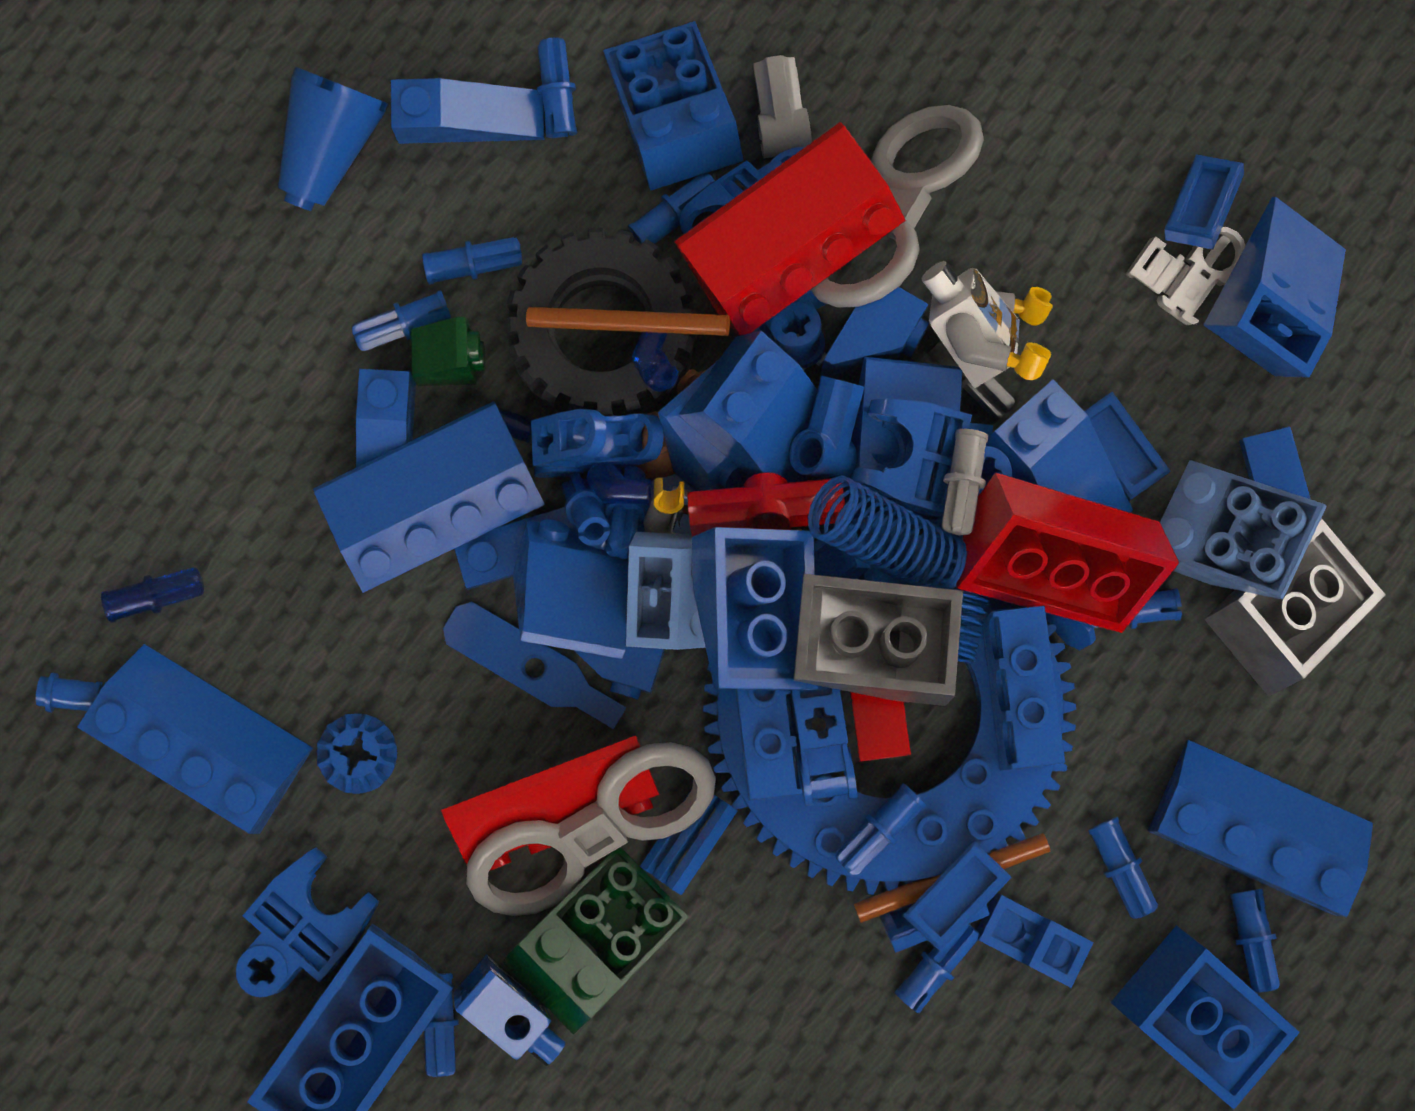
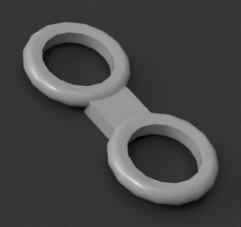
M951 105L931 106L908 114L892 125L880 138L871 162L888 184L906 220L885 235L897 242L896 251L888 265L870 279L856 284H838L829 281L827 277L810 290L820 302L838 308L860 307L885 297L898 288L913 271L920 251L917 232L914 228L932 199L929 193L945 188L965 175L978 159L984 138L981 123L974 115L966 109ZM946 127L958 130L962 134L958 148L947 160L937 167L917 173H904L893 168L897 152L917 134L930 129Z
M673 742L647 744L627 752L606 771L598 785L596 802L558 824L542 820L515 822L490 834L477 845L467 863L466 884L475 901L494 913L521 916L537 914L554 907L576 888L584 875L585 867L628 843L627 837L641 841L663 839L686 830L702 817L714 798L716 777L708 759L694 748ZM673 766L684 769L694 777L692 790L686 800L674 810L660 816L639 817L630 815L618 805L619 795L626 783L638 773L650 768ZM538 843L552 846L564 856L563 866L557 876L545 886L530 892L512 893L502 891L488 880V872L495 860L506 851L521 845Z

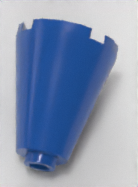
M295 67L291 78L278 188L287 192L284 201L312 211L315 203L325 206L384 116L389 103Z

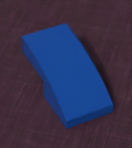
M996 893L988 906L990 915L982 918L977 928L980 935L978 940L1072 988L1094 942Z

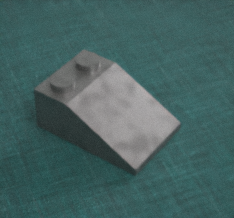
M1321 518L1284 599L1234 590L1204 620L1269 697L1304 679L1386 594Z
M804 574L793 681L895 701L946 706L955 696L963 591Z

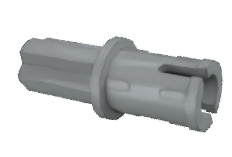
M958 429L955 432L956 441L950 473L945 474L943 480L948 484L942 529L955 535H968L973 531L979 489H983L986 484L981 475L988 434L974 429Z

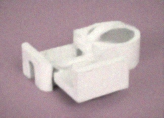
M1222 227L1220 232L1222 236L1205 259L1203 257V248L1197 246L1192 247L1186 258L1181 254L1174 258L1163 250L1166 243L1155 236L1149 239L1126 272V275L1130 278H1136L1156 294H1160L1162 291L1168 295V298L1165 295L1158 296V305L1186 325L1196 324L1199 320L1193 315L1215 284L1218 286L1226 284L1245 248V243L1237 231L1228 227ZM1231 241L1235 249V258L1229 268L1223 269V271L1211 268L1218 256ZM1155 249H1159V252L1151 261L1147 269H1143L1142 267L1145 265V263L1150 258Z

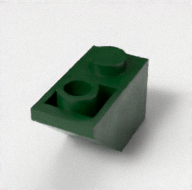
M454 317L411 329L412 378L417 386L477 385V371H485L484 341H480L479 331L472 330L466 317Z

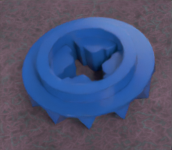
M345 714L328 724L320 740L317 742V765L329 784L346 793L360 794L375 790L387 781L396 765L397 745L392 732L382 721L367 714ZM362 731V748L369 751L370 755L377 756L376 761L370 759L368 761H359L356 768H353L352 775H349L351 769L349 766L350 758L343 755V752L336 751L337 746L345 747V745L353 746L356 739H359L360 732Z

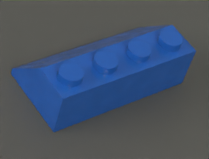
M494 401L313 488L339 550L362 593L545 505Z
M143 644L104 684L77 727L249 834L261 833L313 749L307 743L146 644Z
M1187 740L1148 832L1326 913L1347 917L1367 871L1373 823Z
M372 923L247 1103L259 1111H368L454 987L412 950Z

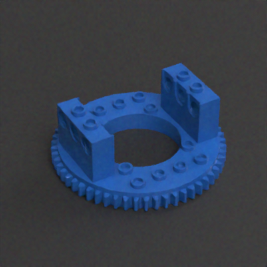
M932 533L928 534V539L932 537ZM923 538L916 545L912 555V564L917 552L923 545ZM945 548L944 553L949 555L950 549ZM935 551L933 557L938 556L939 554ZM953 551V555H958V552ZM932 560L924 572V578L929 575L930 569L935 566ZM942 560L941 563L946 565L948 560ZM951 562L950 566L955 567L957 563ZM936 571V573L939 574V575L943 572V571ZM947 572L944 577L950 578L952 573ZM940 582L936 586L941 587L945 583ZM953 586V587L951 588V589H954V590H961V589H957L956 586ZM987 596L984 597L989 599L990 602L988 604H977L962 600V603L974 605L987 611V614L984 616L961 612L962 615L980 619L985 623L981 627L960 624L962 627L977 630L982 634L979 638L964 635L959 637L974 641L979 645L977 649H973L977 652V656H975L976 661L964 662L971 675L977 697V723L971 745L960 764L948 777L934 787L916 794L927 807L924 810L922 809L894 838L897 843L894 846L889 843L860 874L855 876L838 862L836 854L868 821L865 816L868 813L873 816L889 799L872 797L857 792V798L849 799L848 794L814 799L813 805L805 806L797 754L799 753L797 752V741L791 714L790 690L715 689L713 683L705 685L704 692L718 698V702L703 706L704 713L717 716L718 711V721L705 726V733L720 735V740L709 746L708 751L711 754H724L725 759L713 769L715 773H730L731 778L721 787L723 792L738 790L740 793L731 806L736 810L749 807L751 810L743 824L748 827L761 822L763 827L757 840L761 843L775 836L777 840L772 853L778 856L787 849H791L792 854L789 866L792 868L797 867L802 861L807 859L809 860L807 876L814 878L822 868H825L826 884L833 886L841 874L845 875L846 890L852 892L859 880L864 879L866 892L870 895H874L880 881H883L886 891L897 888L899 881H903L905 885L919 879L941 875L973 841L988 854L992 849L998 850L1008 846L1006 842L1008 836L1017 841L1024 840L1026 837L1019 825L1023 822L1036 826L1039 821L1032 812V808L1048 809L1051 804L1043 796V791H1058L1060 785L1051 777L1052 772H1064L1067 770L1068 766L1064 764V752L1072 751L1073 746L1062 740V733L1075 731L1076 725L1063 720L1064 713L1076 710V704L1063 700V694L1075 689L1074 683L1061 681L1060 675L1069 670L1071 665L1070 663L1056 661L1055 656L1065 649L1064 643H1050L1049 636L1057 627L1055 624L1047 625L1045 606L1027 608ZM708 664L707 671L711 673L710 665ZM830 774L810 776V781L833 777Z

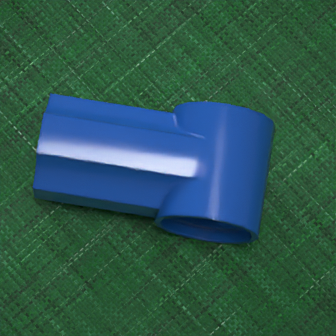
M821 376L808 429L798 433L790 446V463L796 472L819 479H831L841 475L849 477L853 473L857 463V451L851 441V436L864 386Z

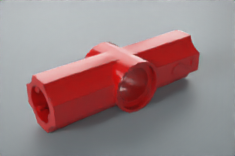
M764 472L748 478L743 487L689 492L687 497L691 535L693 537L714 527L791 530V527L808 526V515L813 499L821 487L831 479L788 483L781 475ZM843 488L838 490L827 502L819 525L825 524L827 514L833 503L844 493ZM844 498L834 510L829 524L835 523L836 518L845 505Z

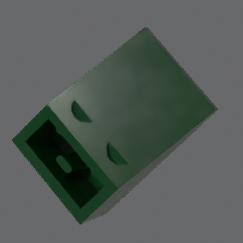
M619 847L611 852L518 943L502 962L572 1034H575L674 934L689 916Z

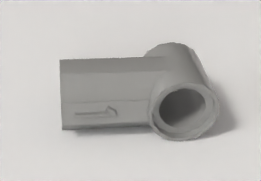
M779 55L766 57L760 62L753 63L760 115H757L759 138L762 140L760 145L763 159L776 157L781 152L791 148L806 147L812 142L807 109L802 108L795 57Z

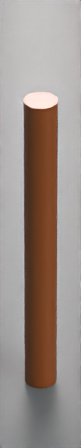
M528 307L526 312L527 326L538 328L728 336L730 331L729 315Z
M1044 833L990 852L988 855L1003 869L1051 851ZM941 875L919 879L854 903L853 905L860 923L915 903Z

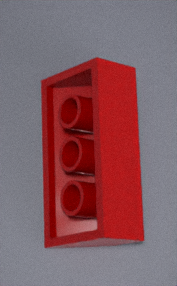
M839 122L674 242L719 315H729L730 327L740 336L753 332L906 220L886 181L847 128Z
M995 473L978 496L973 531L968 535H963L967 559L965 568L960 579L956 582L957 589L1027 608L1045 606L1046 613L1122 633L1177 567L1179 561L1159 521Z
M635 735L442 809L444 820L466 865L477 845L498 829L515 822L542 820L558 824L596 802L598 785L608 768L627 752L642 747L639 738ZM650 769L638 773L628 781L619 795V807L630 815H637L654 808L651 798L660 795ZM538 843L518 846L506 851L495 860L489 871L512 863L509 853L528 846L532 855L552 846Z

